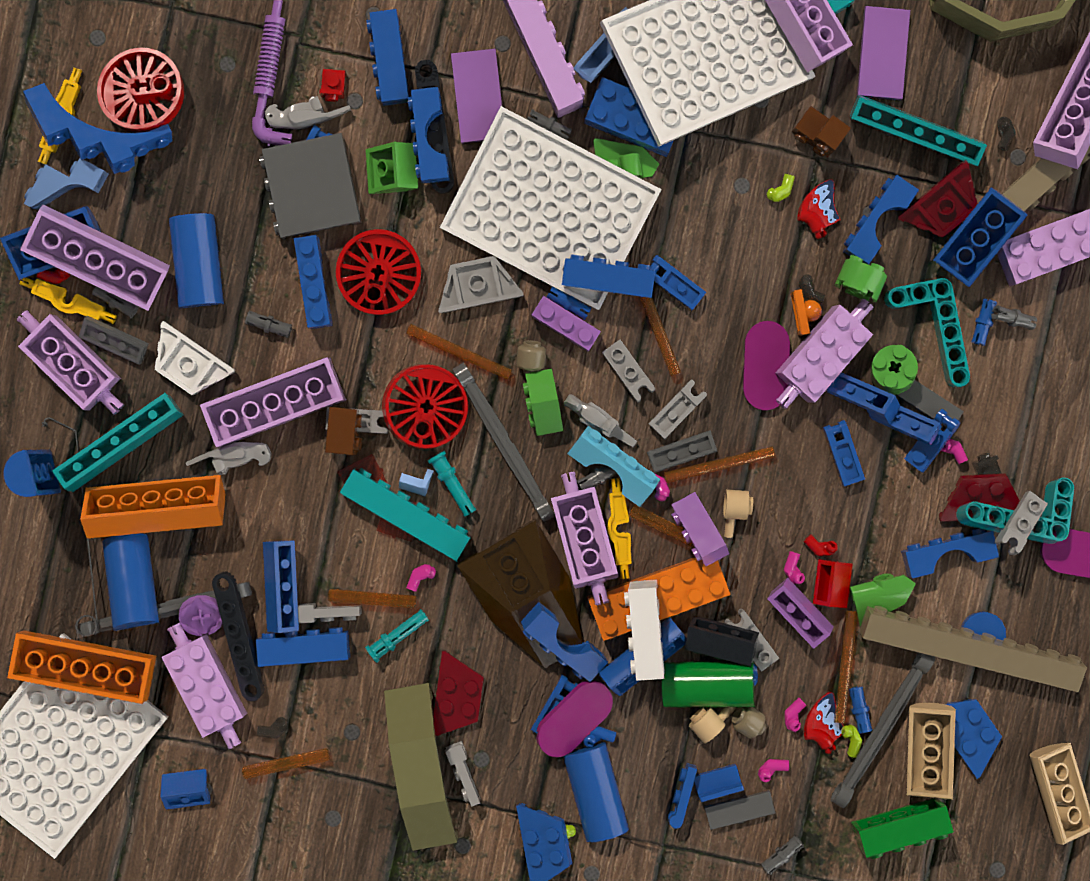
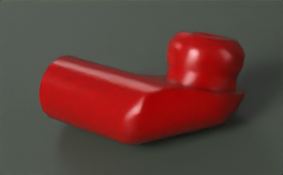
M57 268L53 272L49 270L39 272L37 278L53 284H59L67 280L71 274Z
M811 534L803 541L817 556H831L838 549L836 542H818Z

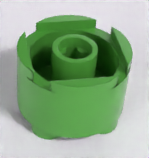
M851 255L849 259L845 260L835 286L839 289L841 285L846 288L845 293L856 298L869 301L871 297L873 302H877L887 279V275L883 272L885 268L875 263H872L871 266L862 263L863 259Z
M890 345L881 349L875 355L871 366V380L875 387L894 395L908 390L913 384L918 371L916 357L903 345ZM891 366H893L894 368H898V372H890Z

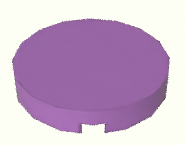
M197 595L188 598L179 609L180 625L189 634L202 636V634L208 633L210 635L220 629L222 625L217 601L210 596Z

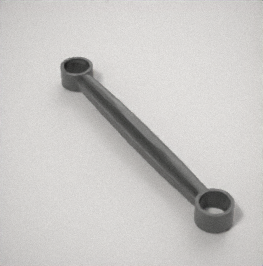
M463 362L453 368L455 375L463 388H465L481 420L512 472L533 502L543 522L545 523L555 517V513L543 496L517 447L511 442L508 432L476 384L465 363Z
M249 581L237 584L241 598L252 595ZM214 590L171 599L165 603L157 604L159 619L179 614L182 603L188 598L197 595H207L215 598ZM111 616L98 619V630L95 634L113 630ZM92 620L78 624V630L83 635L92 634L96 629V623L93 624L95 621ZM76 631L77 638H83V637H84V636H81L80 634H78V632Z
M918 652L913 660L912 669L880 716L879 722L872 729L873 731H871L845 779L833 791L830 799L831 802L841 808H845L850 802L855 786L893 729L923 674H926L932 667L935 656Z

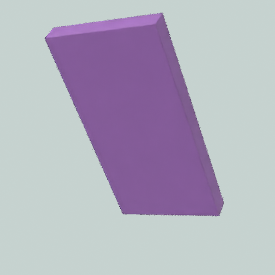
M865 6L857 96L859 94L868 98L903 99L910 10Z
M496 49L451 54L461 144L484 141L502 106Z

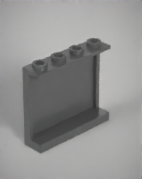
M342 133L262 149L263 156H260V163L262 169H266L268 177L264 178L267 192L271 191L272 200H269L271 213H275L277 222H273L276 235H280L282 240H286V237L339 226L362 224Z

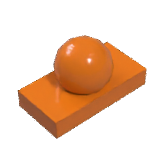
M802 289L794 290L790 293L797 333L799 336L810 334L808 322L818 320L822 314V308L815 300L804 302Z

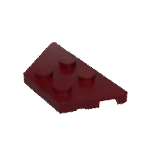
M963 161L897 216L898 219L916 225L920 229L931 231L940 237H944L963 222L978 204L968 161Z
M1005 473L964 475L958 479L955 490L951 492L947 499L948 504L944 511L939 513V520L958 521L956 517L957 509L970 502H980L1015 510L1020 500ZM968 509V514L972 518L973 513ZM989 514V519H994L993 516Z
M442 650L433 715L435 736L478 722L484 676L468 667L461 660L459 661L450 655L446 650Z

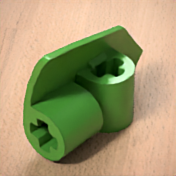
M598 138L593 140L596 156L638 178L652 177L659 166V163L643 147Z
M881 574L874 577L872 582L850 586L859 625L861 626L867 606L872 608L881 606L886 608L888 612H891L904 605L916 583L905 575L894 577L892 574Z

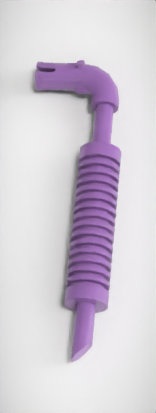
M274 0L272 14L265 16V29H263L264 33L262 34L263 42H261L262 46L260 47L262 51L259 53L258 73H256L257 77L255 78L257 82H255L253 94L258 96L255 117L252 118V130L260 141L268 144L267 146H270V144L280 146L290 144L292 141V134L275 132L271 128H266V119H264L267 98H273L274 94L273 89L275 86L273 84H275L274 80H276L277 75L275 71L278 69L279 49H281L280 45L282 44L280 40L283 38V27L285 26V19L280 17L283 0Z

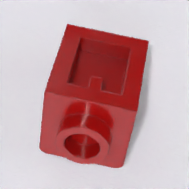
M323 69L322 85L319 91L321 97H325V100L330 102L344 99L346 71Z

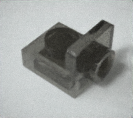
M990 452L977 456L978 460L972 462L976 475L1002 474L997 462L999 459L998 455H990Z

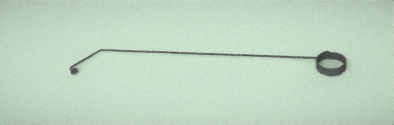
M50 417L45 418V419H44V422H42V424H43L42 427H43V426L46 427L48 424H47L45 421H46L47 419H51V420H53V421H55V422H57V423H59V424H61V425H63V426H65V427H67V428H69V429L75 431L76 445H77V453H78L79 450H78V441H77V432H76V430L73 429V428H70V427H68L67 425L62 424V423H60L59 421L54 420V419H52V418H50ZM82 485V486H81L82 500L84 501L83 485ZM87 538L96 619L93 616L84 615L76 621V631L84 637L92 636L98 630L89 538ZM84 617H90L95 621L93 624L96 623V629L90 635H83L78 630V623Z

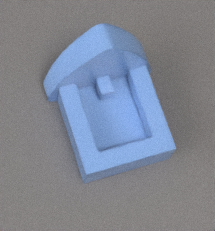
M427 469L424 480L402 473L399 480V488L426 496L434 471Z

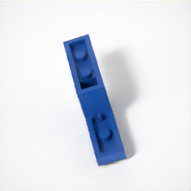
M842 372L826 389L828 393L866 409L872 420L928 445H932L942 427L939 422L900 406L895 395Z

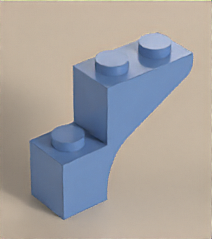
M605 33L601 35L574 67L578 75L590 83L607 69L615 58Z
M80 158L71 166L70 177L45 164L43 168L38 170L34 186L27 190L24 204L38 210L42 205H47L67 191L78 187L88 188L99 193L109 173Z

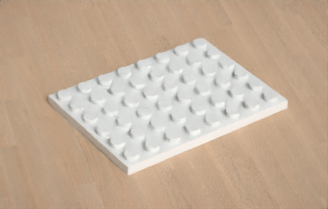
M649 0L603 19L600 22L658 147L815 77L813 70L808 73L805 70L765 0Z
M501 106L440 228L599 310L608 292L563 286L562 278L565 258L570 259L571 254L584 256V261L593 262V257L607 259L606 264L615 265L616 261L624 262L662 189Z
M64 633L60 635L61 638L71 639ZM24 681L0 710V816L55 859L169 716L148 700L140 704Z

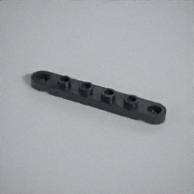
M421 60L415 67L417 89L438 87L441 96L436 65L430 60ZM424 66L432 68V75L428 78L420 75V70ZM441 96L442 114L430 123L427 131V140L432 149L445 154L448 159L449 185L445 188H439L437 182H432L436 192L446 194L454 187V176Z
M223 571L212 580L215 598L241 694L248 701H256L264 694L265 690L261 679V671L258 667L257 656L240 592L237 588L236 578L230 572ZM221 578H224L228 581V589H224V587L222 588V585L220 586L221 583L219 582ZM249 684L256 687L257 694H252L248 691Z

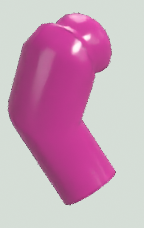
M949 439L941 449L942 452L953 454L958 464L968 460L959 441Z
M655 474L660 478L655 487L657 491L655 498L662 502L669 497L670 490L666 480Z
M790 551L784 566V572L791 582L802 584L805 576L797 567L800 554Z
M428 564L415 568L411 573L406 588L417 592L420 581L426 578H434L436 569Z
M800 698L796 699L784 713L785 725L792 732L800 729L801 724L799 723L798 713L807 706Z
M767 760L759 768L758 776L762 782H769L775 771H788L789 760Z

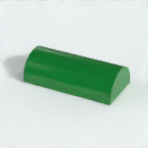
M664 662L665 674L664 679H662L664 707H755L753 662L751 666L739 665L735 662Z

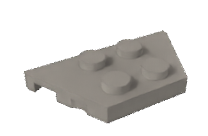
M495 256L453 264L449 268L439 306V314L523 297L524 294Z

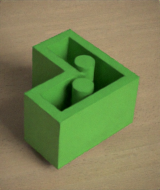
M552 369L525 373L527 383H523L525 396H530V398H525L528 412H533V414H528L531 428H536L537 436L563 431Z

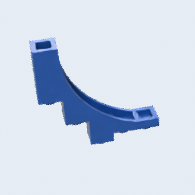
M45 83L23 91L25 102L48 146L62 144L66 139L70 138L81 160L94 158L103 152L114 174L127 172L135 166L134 157L144 156L149 151L156 148H164L172 142V131L168 124L143 133L111 132L86 124L68 113L54 99Z

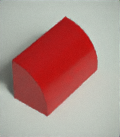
M818 559L813 604L847 608L852 563Z

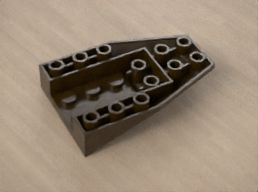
M536 518L481 552H477L458 563L459 570L490 620L544 668L558 661L556 655L552 652H545L540 647V642L536 639L530 640L523 633L524 628L521 623L538 602L556 615L559 622L556 637L559 641L567 645L583 643L569 575Z

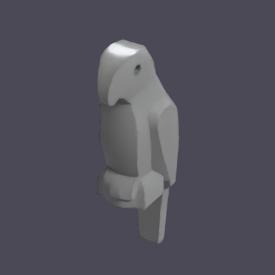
M312 96L309 102L294 104L284 111L277 109V104L270 105L265 111V116L270 127L305 129L351 111V108L348 105L324 113L318 96Z
M569 394L564 401V405L573 410L579 416V420L585 425L607 437H615L631 447H634L637 443L634 438L619 427L617 420L594 403L582 402L572 394Z
M234 442L187 461L186 465L189 466L213 457L212 463L218 475L226 474L229 468L245 465L252 459L258 460L259 465H265L271 459V451L265 443Z

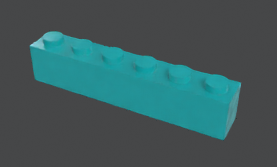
M859 94L850 113V117L854 120L957 159L967 160L968 163L976 166L979 165L987 147V144L983 141Z
M164 393L52 471L65 490L74 492L184 414L173 398Z
M363 468L359 470L353 469L340 491L342 495L453 560H458L470 539V536L467 535L469 532L467 529L458 524L456 527L448 524L449 519L439 513L436 516L429 513V507L421 502H418L417 505L409 501L410 496L400 490L398 493L390 490V484L381 479L378 482L370 478L372 474Z

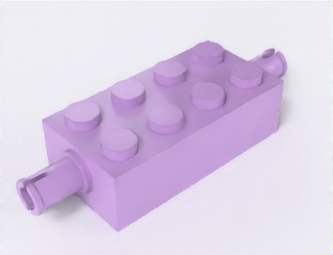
M862 299L851 313L841 305L830 308L810 334L807 335L775 373L788 385L785 391L776 399L778 404L781 403V407L787 409L798 395L808 403H815L872 337L873 334L861 323L869 311L873 309L872 304L867 305L869 302Z
M26 310L21 314L24 317L19 316L17 318V321L31 333L18 347L83 410H91L100 401L113 415L120 411L119 408H123L124 404L110 392L111 388L121 378L58 316L49 314L40 324Z
M569 472L571 482L568 481L567 473L561 475L566 494L551 498L573 585L575 589L591 586L595 605H601L599 595L602 596L603 604L609 602L604 582L618 578V572L595 487L579 490L575 472Z
M180 623L168 628L167 630L177 647H175L176 650L166 654L162 659L202 738L217 731L221 733L228 749L237 746L241 741L232 725L234 724L233 722L243 718L247 712L208 635L205 634L191 641L188 640Z

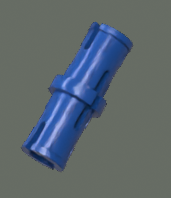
M553 286L550 291L557 294L558 297L551 293H548L546 297L561 305L564 309L583 318V320L588 315L580 311V309L588 313L592 309V307L576 300L575 297L569 296Z
M983 299L979 317L975 320L977 324L971 340L972 343L981 344L982 346L986 345L989 329L994 323L992 322L991 314H994L992 310L997 305L996 301Z
M863 686L849 688L853 706L851 710L852 714L855 715L858 732L866 733L873 731L868 714L870 709L866 705Z

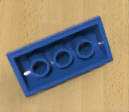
M991 187L933 260L966 286L970 287L1028 214Z
M88 206L64 214L101 232ZM31 226L0 237L19 280L55 267L20 250Z
M199 213L169 218L178 308L224 304L214 215Z
M50 449L22 450L13 454L6 462L4 480L13 493L23 497L61 493L59 480L52 471L55 469V464Z
M139 533L111 536L104 539L102 545L113 630L118 631L159 623L148 535Z
M670 617L661 622L663 661H666L685 646L687 640ZM629 649L599 672L609 688L618 696L623 695L640 681H636V674H631L630 660H634V651H629Z
M606 742L596 744L593 747L574 750L563 756L586 841L599 842L626 833L629 827Z

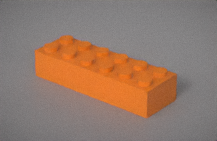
M221 475L89 487L85 490L80 520L87 538L223 525L226 494Z
M694 557L631 580H657L658 588L656 593L659 599L660 620L731 595L718 560L705 567L702 560L697 561ZM631 581L606 589L609 599L608 603L603 604L602 596L599 595L601 605H595L593 594L587 596L603 641L632 631V629H627L626 615H630V606H625L624 592H628Z
M23 630L15 635L7 678L143 704L149 698L156 656Z

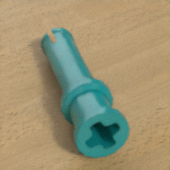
M442 451L429 459L428 463L432 464L438 473V480L444 481L465 517L469 515L465 505H467L471 513L476 508L455 476V467H451L445 457L446 452Z
M420 609L389 634L383 633L379 640L371 646L367 645L365 648L373 660L378 663L380 661L379 658L389 651H394L396 644L428 622L429 619L423 610Z

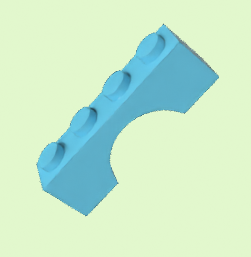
M587 426L568 452V455L585 467L591 464H604L615 470L622 481V495L639 507L653 492L660 480L652 471L639 464L635 458L627 455L616 444L611 443L597 430Z

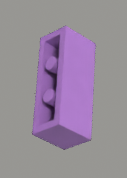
M545 296L542 297L531 315L537 321L587 352L601 332Z
M695 492L671 504L674 513L671 515L676 525L679 526L681 524L684 528L681 533L687 544L692 542L694 548L691 550L697 561L702 560L706 567L729 555L724 540Z
M786 578L771 591L767 599L813 649L830 636L834 626L789 578Z

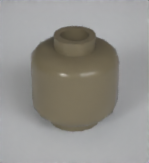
M528 340L524 341L517 348L516 365L523 370V373L536 372L545 367L546 349L541 346V342Z
M738 707L732 716L734 729L747 738H755L763 734L766 729L765 715L754 707Z

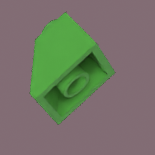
M392 142L366 149L369 194L405 192L418 189V178L415 168L416 156L414 155L413 143Z

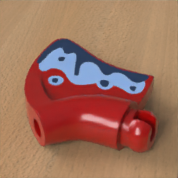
M832 179L813 188L803 199L798 210L797 220L807 223L811 232L815 234L816 239L827 235L824 228L841 220L835 209L834 181Z
M832 692L825 693L813 705L804 724V739L817 742L826 754H831V751L836 750V746L833 743L842 735L841 729L844 726L838 717L835 698Z

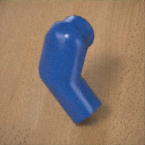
M597 726L585 737L583 743L587 747H593L601 739L613 743L616 732Z

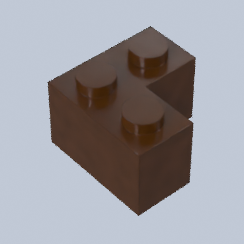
M810 106L792 132L795 133L794 137L804 144L807 142L813 146L812 150L821 157L824 155L829 157L851 128L834 115L827 118Z
M329 407L326 453L357 455V451H361L362 437H359V432H357V428L362 426V415L359 414V410Z

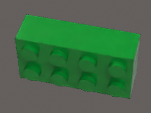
M931 798L851 822L858 848L866 858L870 857V859L879 858L888 851H903L905 846L912 844L913 846L924 845L927 843L926 840L945 839L948 837V834L954 832L947 806L938 798Z

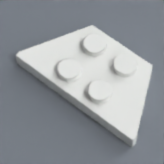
M165 321L161 323L160 328L162 329L160 342H158V357L155 363V370L189 394L195 395L236 371Z

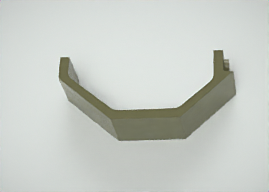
M929 0V5L932 11L992 42L1052 28L1065 17L1075 0H1060L1053 11L1005 22L999 21L960 0Z
M429 683L385 690L391 760L400 810L412 851L457 843V830L454 829L445 795L435 738L432 689H430Z

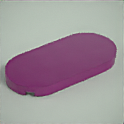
M762 321L755 324L746 334L744 342L743 394L746 400L759 410H771L781 405V403L778 404L776 402V399L788 387L787 383L775 373L789 358L790 339L784 327L773 321Z
M1069 529L1068 537L1065 540L1053 544L1041 543L1040 554L1042 560L1051 570L1090 578L1089 532ZM1054 530L1052 533L1056 537V531Z
M584 681L578 684L539 723L536 740L541 750L552 757H562L572 752L609 715L613 704L610 690L599 681Z

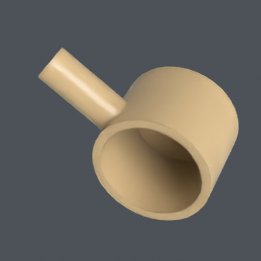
M725 490L723 516L726 519L724 536L727 538L733 537L735 519L747 520L748 515H752L753 497H749V491Z
M702 707L690 718L692 722L689 724V727L705 744L721 732L726 725L724 721L737 708L725 707L717 715L711 707L706 709Z

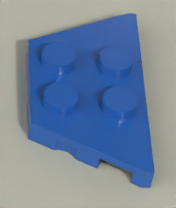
M976 699L948 702L945 705L956 709L955 749L974 777L978 779L1002 736Z
M519 803L516 805L530 881H549L572 864L565 821L557 816H550L539 809L536 811L526 807V804Z

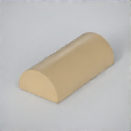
M916 703L909 707L907 795L953 800L956 709L954 707L939 703Z
M1071 743L1053 744L1033 751L1030 754V759L1055 842L1064 845L1089 833L1090 806Z

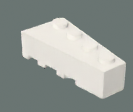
M657 580L631 581L628 592H624L625 606H630V615H626L627 629H632V637L628 638L629 651H634V660H630L631 674H636V681L664 679L659 599L656 593L658 588Z

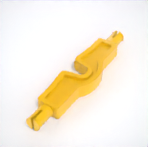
M73 67L69 80L65 79L55 100L75 117L74 104L81 89L78 81L83 71ZM42 136L39 144L42 152L38 162L47 165L51 152L56 153L59 145L53 144L48 146Z
M25 277L19 283L32 289V294L51 301L55 308L64 313H79L84 316H90L98 321L103 319L112 324L115 322L113 319L117 317V315L104 311V306L80 294H75L72 301L66 304L67 289L43 280L36 279L33 281Z
M614 478L611 479L612 493H609L611 515L607 522V532L610 540L614 543L615 563L620 567V579L630 578L628 564L632 563L631 534L628 532L619 533L616 527L619 524L628 523L629 515L625 496L621 492L620 478H616V484Z

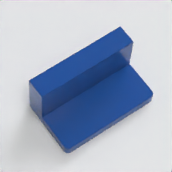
M736 764L697 774L694 779L701 802L744 790Z
M206 769L163 774L160 797L165 809L210 804Z

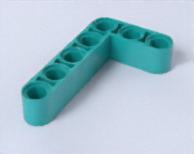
M945 278L900 286L887 291L884 296V302L892 309L930 302L945 381L951 387L965 386L970 380V373L951 282ZM937 284L944 286L945 292L943 295H939L936 292L935 287ZM915 288L922 290L923 296L920 300L914 297L913 291ZM893 292H897L901 296L899 304L892 301L891 296ZM942 305L946 306L949 310L947 317H943L940 314ZM947 327L953 331L951 339L946 338L944 335ZM951 349L957 352V359L955 361L949 358V351ZM955 371L960 372L962 375L959 383L953 380Z
M1060 478L1046 485L1044 501L1048 504L1042 513V517L1035 524V532L1032 530L1027 539L1053 544L1063 541L1068 537L1074 496V484L1070 479ZM1058 485L1061 487L1062 493L1059 492ZM970 502L957 509L956 517L964 525L1000 533L1014 510L980 502ZM1055 506L1059 510V515L1055 512ZM968 509L973 513L972 518L968 514ZM989 514L994 518L993 523L989 519ZM1052 529L1056 531V537L1053 535Z

